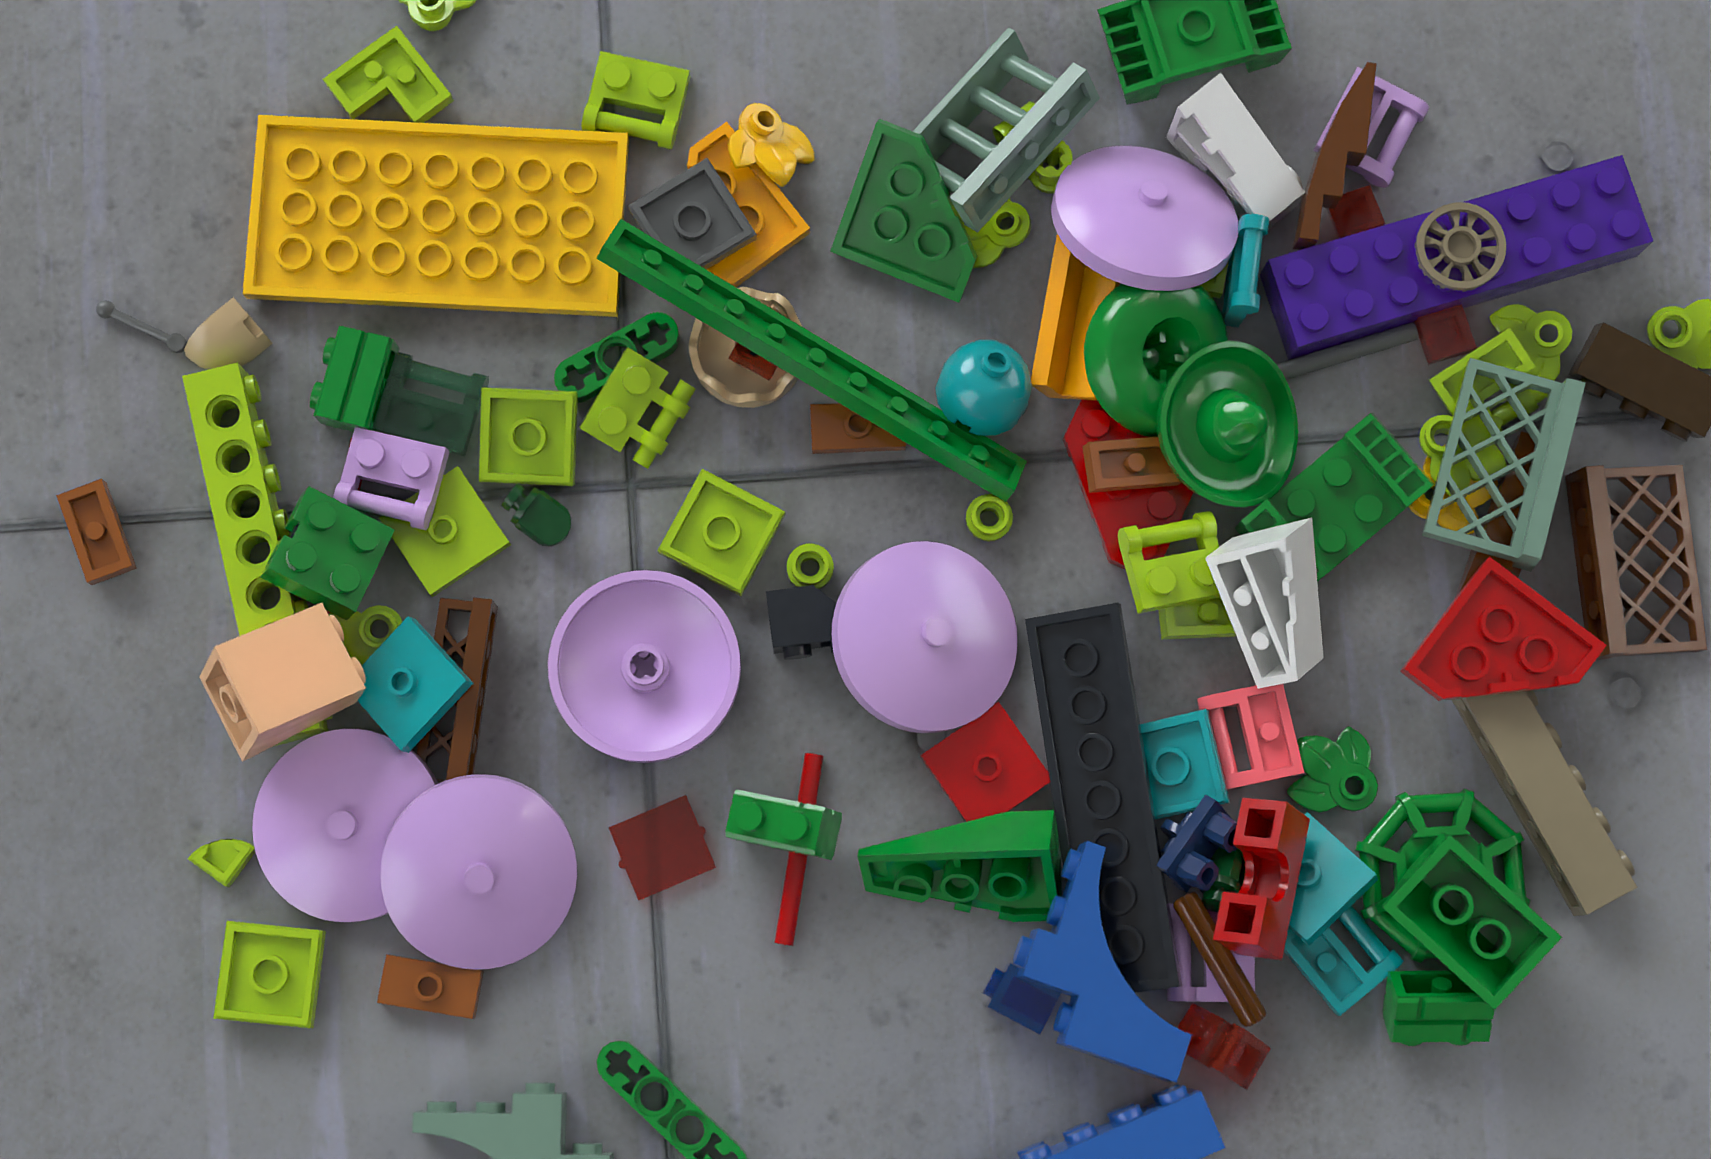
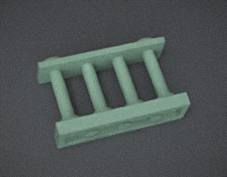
M1009 27L913 130V132L924 136L947 190L953 193L950 196V200L962 221L977 233L1100 99L1087 69L1073 62L1059 78L1028 63L1029 58L1016 32ZM1013 76L1045 93L1028 112L997 95ZM983 109L1014 126L998 145L967 129L969 124ZM953 142L983 159L982 163L967 179L936 162Z

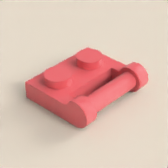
M1283 684L1259 689L1254 685L1197 699L1199 710L1208 709L1227 791L1304 773ZM1237 707L1251 770L1238 772L1223 708Z

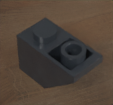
M814 585L766 591L774 654L783 653L785 660L801 659L812 656V649L831 647V653L834 654L832 647V621L837 604Z

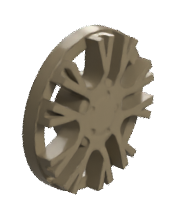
M1465 202L1441 206L1428 215L1417 233L1415 249L1419 262L1418 266L1423 270L1425 276L1427 275L1433 280V284L1439 285L1442 289L1448 288L1466 292L1467 290L1480 287L1495 276L1504 262L1506 239L1503 229L1496 218L1480 206ZM1460 212L1467 213L1465 226H1459ZM1448 214L1452 229L1449 231L1444 230L1437 223L1436 219ZM1478 217L1490 227L1482 235H1478L1472 229V225ZM1429 231L1443 239L1438 241L1426 236V232ZM1496 239L1497 246L1481 247V242ZM1425 247H1434L1439 250V257L1428 260ZM1478 255L1495 258L1490 270L1479 263ZM1443 259L1449 265L1439 273L1434 267ZM1469 264L1472 265L1479 278L1473 279L1467 267ZM1452 268L1460 270L1462 281L1448 278Z

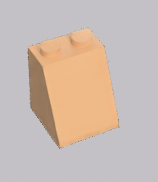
M323 603L215 646L199 677L242 762L356 703L366 689L364 685L366 683L364 670L355 657L350 658L343 644L344 634L342 627L334 615H328Z

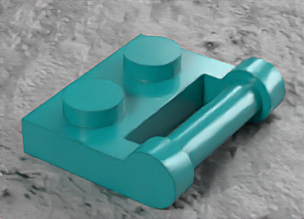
M1245 214L1241 216L1238 222V237L1228 262L1222 306V316L1225 325L1229 327L1239 328L1247 314L1252 315L1259 311L1261 297L1257 294V282L1262 238L1268 234L1269 218L1264 215Z
M1352 905L1338 919L1375 963L1368 971L1364 970L1330 927L1310 946L1288 928L1284 948L1285 954L1336 1016H1341L1387 977L1388 971H1395L1404 962L1394 949L1389 951Z

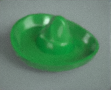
M1120 284L1105 297L1095 311L1088 326L1084 343V360L1091 390L1110 417L1134 433L1146 437H1158V407L1166 385L1174 372L1199 350L1216 343L1228 341L1225 321L1218 305L1212 296L1200 285L1176 291H1153Z
M1225 341L1207 346L1194 353L1174 372L1166 385L1159 403L1157 433L1161 451L1166 462L1187 488L1217 504L1232 507H1249L1271 498L1287 480L1297 451L1298 420L1291 390L1276 363L1266 353L1253 345L1239 341Z

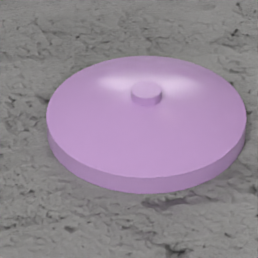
M1113 146L1083 154L1064 169L1059 177L1052 198L1051 215L1053 224L1061 241L1068 250L1083 264L1102 276L1135 288L1153 291H1176L1203 284L1214 278L1226 266L1238 237L1236 211L1223 189L1205 172L1189 162L1174 155L1150 148Z
M921 541L903 543L891 547L861 565L849 578L838 598L832 621V647L839 673L850 693L862 707L877 719L895 728L915 733H937L963 726L977 719L991 708L1002 695L1015 666L1018 641L1014 613L1004 590L985 566L969 554L952 546Z
M650 570L630 571L608 577L588 588L568 607L555 629L548 656V678L551 693L561 716L568 726L585 743L597 751L619 760L637 763L660 762L679 757L692 751L710 738L722 725L734 704L741 675L738 641L728 617L718 603L703 589L682 577Z
M338 729L317 734L300 742L282 756L270 770L260 788L255 803L252 825L253 842L259 864L266 878L280 896L304 913L323 920L358 922L389 914L382 895L380 875L386 840L395 821L403 810L416 797L437 785L438 782L430 768L413 750L409 753L401 751L387 735L362 729Z
M495 775L460 776L443 781L424 791L397 818L390 830L382 855L380 870L381 889L387 911L399 932L410 944L426 956L440 963L462 969L478 970L502 967L519 961L538 950L555 934L563 923L572 904L576 889L577 862L574 845L561 816L544 797L533 789L509 778Z

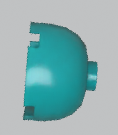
M976 340L960 346L947 359L942 367L935 390L939 407L946 418L952 423L956 424L958 420L962 424L970 426L969 432L976 435H999L1011 430L1025 413L1032 391V382L1029 368L1017 351L1009 345L996 340Z

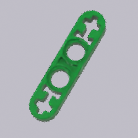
M619 1040L608 1043L601 1049L596 1064L598 1073L603 1080L686 1159H699L695 1153L707 1145L713 1133H716L722 1140L714 1145L722 1155H727L732 1151L737 1155V1159H747L743 1148L636 1046L628 1041ZM625 1050L628 1051L631 1057L628 1059L627 1064L637 1074L643 1065L650 1071L649 1075L637 1082L632 1094L624 1088L625 1084L632 1081L624 1072L619 1071L612 1075L608 1071L612 1062L607 1056L611 1051L617 1054ZM650 1082H659L668 1090V1102L661 1110H649L642 1103V1089ZM685 1116H695L704 1125V1136L695 1144H685L677 1136V1124ZM708 1152L704 1159H714Z

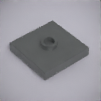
M708 158L627 205L642 232L704 269L710 268L757 239L754 229Z

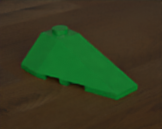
M1054 810L1003 812L858 849L857 857L865 891L920 903L928 900V898H934L955 903L954 910L970 913L971 906L999 912L998 919L1011 922L1046 921L1054 897L1056 895L1062 897L1061 851Z

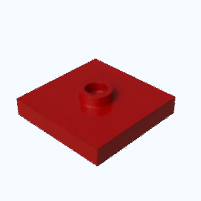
M999 701L980 717L963 725L920 755V758L965 822L1008 812L1050 783L1049 772Z

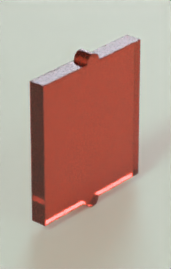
M686 795L608 827L621 857L619 867L626 869L638 901L716 869L703 837L706 834V829L702 826L699 827Z

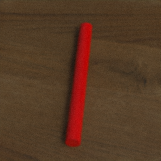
M805 753L797 802L816 805L824 756ZM789 852L774 942L776 944L794 945L808 855Z

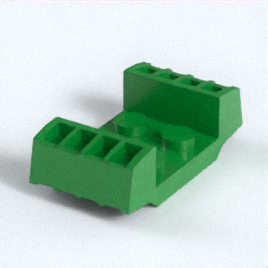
M1124 0L1097 10L1127 105L1157 98L1161 85L1245 63L1248 73L1278 64L1292 49L1276 0Z
M1370 413L1270 499H1266L1243 518L1235 529L1240 535L1312 518L1318 582L1435 484L1375 414Z

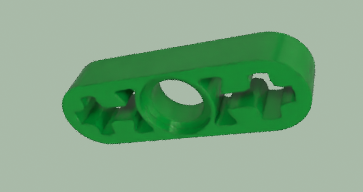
M650 313L563 360L557 366L554 374V382L558 391H577L573 385L564 386L570 381L568 373L572 370H576L579 375L589 372L593 368L588 360L595 357L599 370L605 378L598 381L595 372L586 376L583 379L585 387L578 390L577 403L585 402L597 396L613 371L604 363V356L607 350L614 346H622L637 352L635 344L629 338L637 335L640 344L651 337L649 329L655 325L661 331L667 328L670 330L665 334L667 342L659 346L658 342L653 340L643 345L642 348L646 354L644 357L653 363H657L670 356L677 349L680 341L676 322L665 313Z

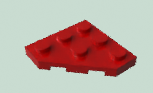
M1081 399L1063 437V443L1068 456L1071 457L1091 517L1095 520L1108 562L1126 570L1118 543L1119 529L1134 525L1138 529L1179 522L1194 492L1181 483L1177 486L1089 493L1083 446L1088 442L1148 437L1123 427L1108 415L1098 401ZM1171 542L1142 548L1144 561L1164 557Z
M1489 556L1482 562L1400 672L1438 701L1572 686L1581 681L1607 645Z

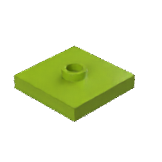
M483 387L481 392L479 482L574 486L578 391Z
M458 466L443 475L432 519L427 530L413 528L408 521L387 516L379 517L383 524L395 529L392 539L432 597L511 546ZM419 492L405 500V502L415 503Z
M701 469L657 551L658 554L742 597L786 513L780 508Z
M226 921L213 1019L314 1028L326 931Z

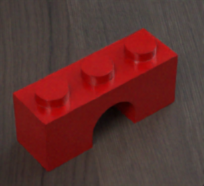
M1242 798L1233 845L1239 848L1244 856V881L1238 893H1222L1213 940L1237 955L1282 960L1310 823V819L1288 802Z

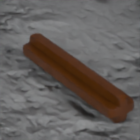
M1189 892L1175 900L1173 907L1240 1023L1244 1027H1250L1266 1017V1010L1231 950L1213 940L1216 925L1196 892Z

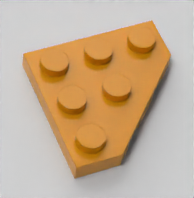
M726 121L690 147L687 170L708 158L757 234L755 241L706 269L731 285L738 287L809 235L810 227L775 182L756 163L742 169L734 167L728 151V142L735 131Z

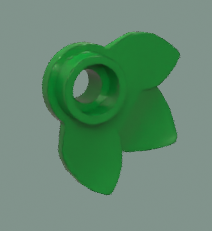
M1349 726L1346 727L1338 736L1336 743L1329 738L1319 735L1300 737L1297 740L1306 775L1295 781L1287 789V794L1294 802L1310 811L1320 813L1336 806L1347 811H1360L1367 808L1375 800L1378 792V783L1375 775L1369 769L1372 752L1367 740L1358 731ZM1350 778L1358 779L1362 784V792L1358 795L1348 793L1345 788L1346 780Z

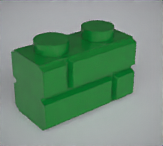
M339 326L336 338L329 337L327 339L322 359L323 364L328 365L323 382L317 381L314 384L310 396V408L315 409L314 417L321 424L354 432L355 427L377 431L400 350L394 339L345 326Z
M736 789L733 794L725 837L832 860L842 821V813L822 806L804 804Z
M1451 970L1388 971L1382 1012L1390 1042H1400L1407 1046H1417L1423 1042H1449L1458 1046L1467 1045L1470 1042H1489L1492 1028L1491 1019L1494 1017L1495 1010Z

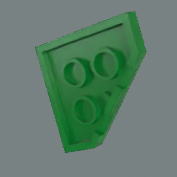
M879 119L875 124L830 252L959 303L978 257L957 210L950 200V194L924 136Z

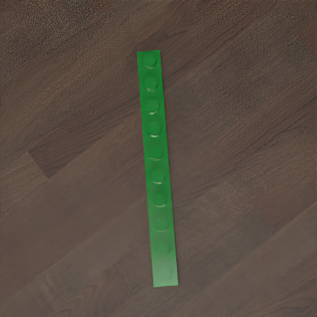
M619 220L602 246L596 258L901 439L903 442L1005 502L1015 491L1027 463L1026 460L984 435L970 433L971 427L962 424L960 421L957 420L956 424L952 423L946 418L941 409L626 221Z

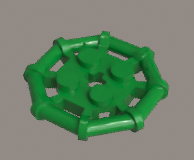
M1464 788L1461 792L1423 795H1408L1406 792L1395 796L1396 802L1365 839L1362 842L1357 841L1354 851L1359 853V859L1373 870L1378 878V881L1362 895L1364 908L1360 912L1364 920L1369 918L1410 954L1412 961L1422 963L1424 959H1435L1437 957L1382 908L1389 895L1382 897L1379 861L1392 864L1395 888L1408 868L1441 833L1449 834L1493 874L1492 857L1502 854L1505 885L1528 906L1530 905L1531 900L1526 897L1521 842L1525 839L1520 831L1515 832L1477 800L1474 797V791ZM1453 812L1451 826L1426 827L1422 814ZM1469 819H1472L1496 841L1486 847L1473 839L1465 829ZM1406 821L1414 832L1410 838L1400 846L1398 852L1384 847Z

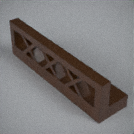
M473 597V601L440 598L434 640L444 650L446 638L453 647L446 651L450 658L457 653L464 660L462 671L474 683L455 703L457 709L454 729L446 736H443L434 725L418 742L417 755L426 764L428 758L443 746L448 751L450 757L446 780L474 775L498 606L492 599ZM450 610L471 613L468 635L458 643L447 630ZM433 732L439 741L430 747ZM436 779L438 784L443 781H446L443 779Z

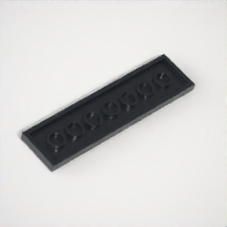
M1117 602L1025 619L1062 863L1064 865L1070 849L1077 851L1079 844L1086 841L1106 847L1099 879V909L1106 942L1115 964L1134 993L1182 986L1165 875L1156 866L1161 859V851L1121 604Z

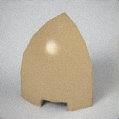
M233 297L195 330L188 339L184 351L186 357L201 368L209 370L237 362L243 366L256 358L273 343Z

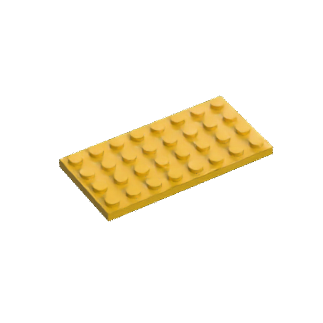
M258 115L243 295L246 299L618 317L620 273L596 258L619 220H624L629 148L628 133Z

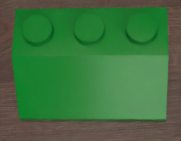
M1441 833L1408 868L1382 905V908L1494 1010L1562 938L1559 933L1458 841L1445 833Z

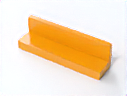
M1058 234L1055 241L1031 382L1034 388L1048 398L1097 400L1089 385L1085 369V337L1090 321L1098 306L1120 283L1102 276L1083 264L1068 250Z

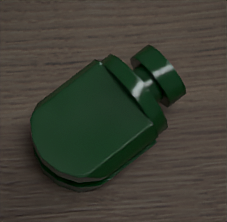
M517 483L501 504L508 512L511 509L516 511L510 522L518 530L542 546L552 547L561 543L567 538L571 529V516L568 509L536 487L528 496L523 493L525 488Z
M1218 847L1210 859L1219 868L1217 879L1209 890L1199 889L1203 893L1201 901L1206 909L1218 913L1222 893H1238L1240 891L1245 876V860L1239 848L1229 853Z

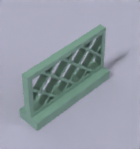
M1470 358L1467 362L1422 536L1513 561L1512 567L1531 572L1542 559L1586 383L1566 378L1564 383ZM1475 375L1494 379L1503 394L1483 404L1473 389ZM1508 383L1518 386L1511 388ZM1527 389L1547 393L1545 409L1530 417L1516 396ZM1508 400L1520 422L1500 432L1487 410ZM1470 401L1474 409L1466 412L1468 402ZM1479 415L1492 437L1471 447L1461 428L1464 422ZM1542 419L1540 429L1538 431L1534 423ZM1525 428L1534 441L1535 448L1533 453L1518 460L1505 438ZM1496 443L1510 465L1489 475L1476 453ZM1457 444H1459L1463 452L1454 456ZM1467 458L1479 476L1480 481L1460 491L1450 475V470L1453 465ZM1531 462L1527 475L1522 466ZM1514 471L1524 487V492L1520 498L1507 504L1494 481ZM1447 487L1452 496L1443 500ZM1485 487L1499 509L1477 519L1464 497ZM1454 502L1457 503L1469 522V525L1457 531L1436 526L1440 510ZM1520 506L1516 519L1511 510ZM1503 515L1513 531L1510 546L1491 541L1482 525ZM1474 530L1477 537L1468 535L1467 533Z

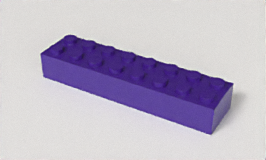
M1623 155L1464 201L1465 203L1480 206L1491 213L1501 225L1506 239V255L1501 268L1490 281L1473 290L1462 292V290L1442 289L1439 285L1433 284V280L1427 275L1425 276L1423 270L1419 268L1415 249L1416 237L1422 223L1433 211L1268 259L1259 275L1288 360L1407 323L1420 322L1637 257L1653 242V238ZM1460 212L1459 226L1466 225L1467 213ZM1448 214L1436 219L1437 223L1444 230L1449 231L1452 229ZM1479 217L1472 225V229L1478 235H1482L1490 229ZM1429 231L1426 232V236L1438 241L1443 239ZM1496 239L1481 242V247L1497 246ZM1425 247L1428 260L1439 257V250L1434 247ZM1478 255L1479 263L1490 270L1495 258ZM1442 259L1434 269L1441 273L1449 264ZM1469 264L1467 267L1473 279L1479 278L1472 265ZM1452 268L1448 278L1462 281V273L1458 268Z

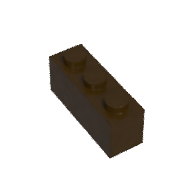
M1604 322L1593 327L1568 374L1586 383L1585 393L1602 399L1606 393L1622 401L1618 408L1623 412L1640 420H1645L1648 414L1664 423L1661 427L1663 432L1679 440L1687 442L1689 436L1693 438H1704L1711 427L1710 375Z

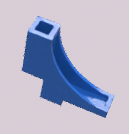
M1086 841L1079 844L1077 851L1070 849L1065 859L1061 876L1068 879L1062 897L1057 895L1054 897L1046 920L1047 924L1053 925L1051 932L1037 928L1031 930L1029 938L1021 936L1013 957V964L1019 966L1016 977L1071 996L1069 1004L1061 1003L1054 1021L1053 1030L1059 1032L1056 1044L1165 1082H1177L1192 1034L1181 1031L1154 1013L1134 993L1115 964L1106 942L1099 909V879L1106 847Z

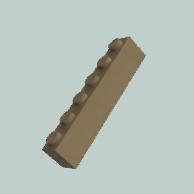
M1534 691L1452 699L1573 916L1588 915L1638 888L1632 878L1635 875V870L1631 861L1622 850H1616L1608 836L1611 829L1606 817L1597 807L1592 808L1583 792L1586 790V784L1582 775L1575 766H1568L1559 749L1562 748V742L1557 731L1550 723L1544 724L1535 707L1538 706V700Z

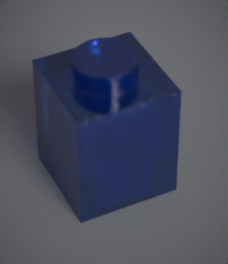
M1007 963L1003 971L995 967L982 994L990 997L985 1007L1040 1035L1061 992L1017 978L1019 967L1011 963Z

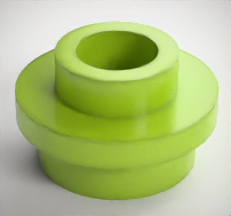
M984 494L975 498L967 509V527L980 540H999L1009 532L1012 526L1013 513L1007 501L1005 502L993 494ZM985 511H992L997 515L998 522L993 526H986L981 522L980 515Z
M811 543L800 545L791 552L787 560V574L790 581L796 587L814 585L816 588L821 589L832 578L834 571L832 557L820 545ZM813 560L818 563L819 571L817 574L807 576L801 571V566L805 561Z

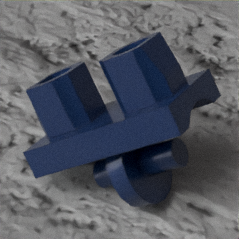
M1205 795L1193 813L1188 812L1180 824L1168 819L1164 821L1160 829L1169 837V840L1162 848L1163 856L1156 866L1171 878L1176 888L1186 893L1191 886L1202 890H1209L1217 879L1219 868L1210 859L1218 847L1229 853L1237 850V847L1233 845L1237 823L1228 815L1217 800Z

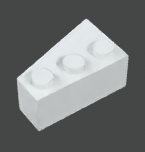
M1221 73L1178 106L1166 138L1187 162L1205 172L1223 189L1233 204L1238 220L1245 214L1264 215L1269 218L1268 229H1270L1297 207L1305 194L1300 177L1291 167L1285 164Z
M1312 518L1232 537L1205 558L1258 689L1298 681L1324 658Z

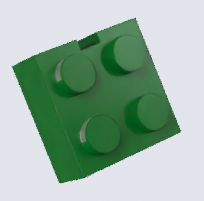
M308 486L300 496L285 526V529L291 531L289 536L284 535L276 544L260 578L312 604L318 605L323 603L327 611L348 620L357 611L395 529Z

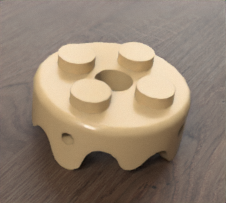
M749 287L738 288L802 326L793 306L784 296L778 293H766ZM695 318L689 340L690 358L699 382L715 398L736 407H759L782 398L798 381V378L761 356L749 362L739 359L735 354V348L738 344L736 341Z

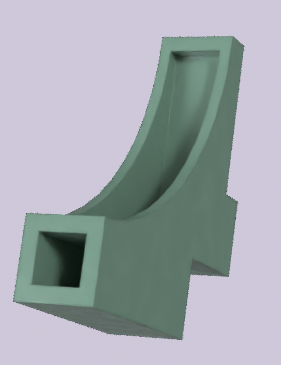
M526 1083L525 1092L513 1093L512 1111H505L506 1102H476V1111H456L457 1102L427 1101V1110L413 1112L412 1133L433 1134L451 1138L468 1144L486 1153L493 1159H614V1152H602V1143H573V1152H565L567 1092H555V1083Z

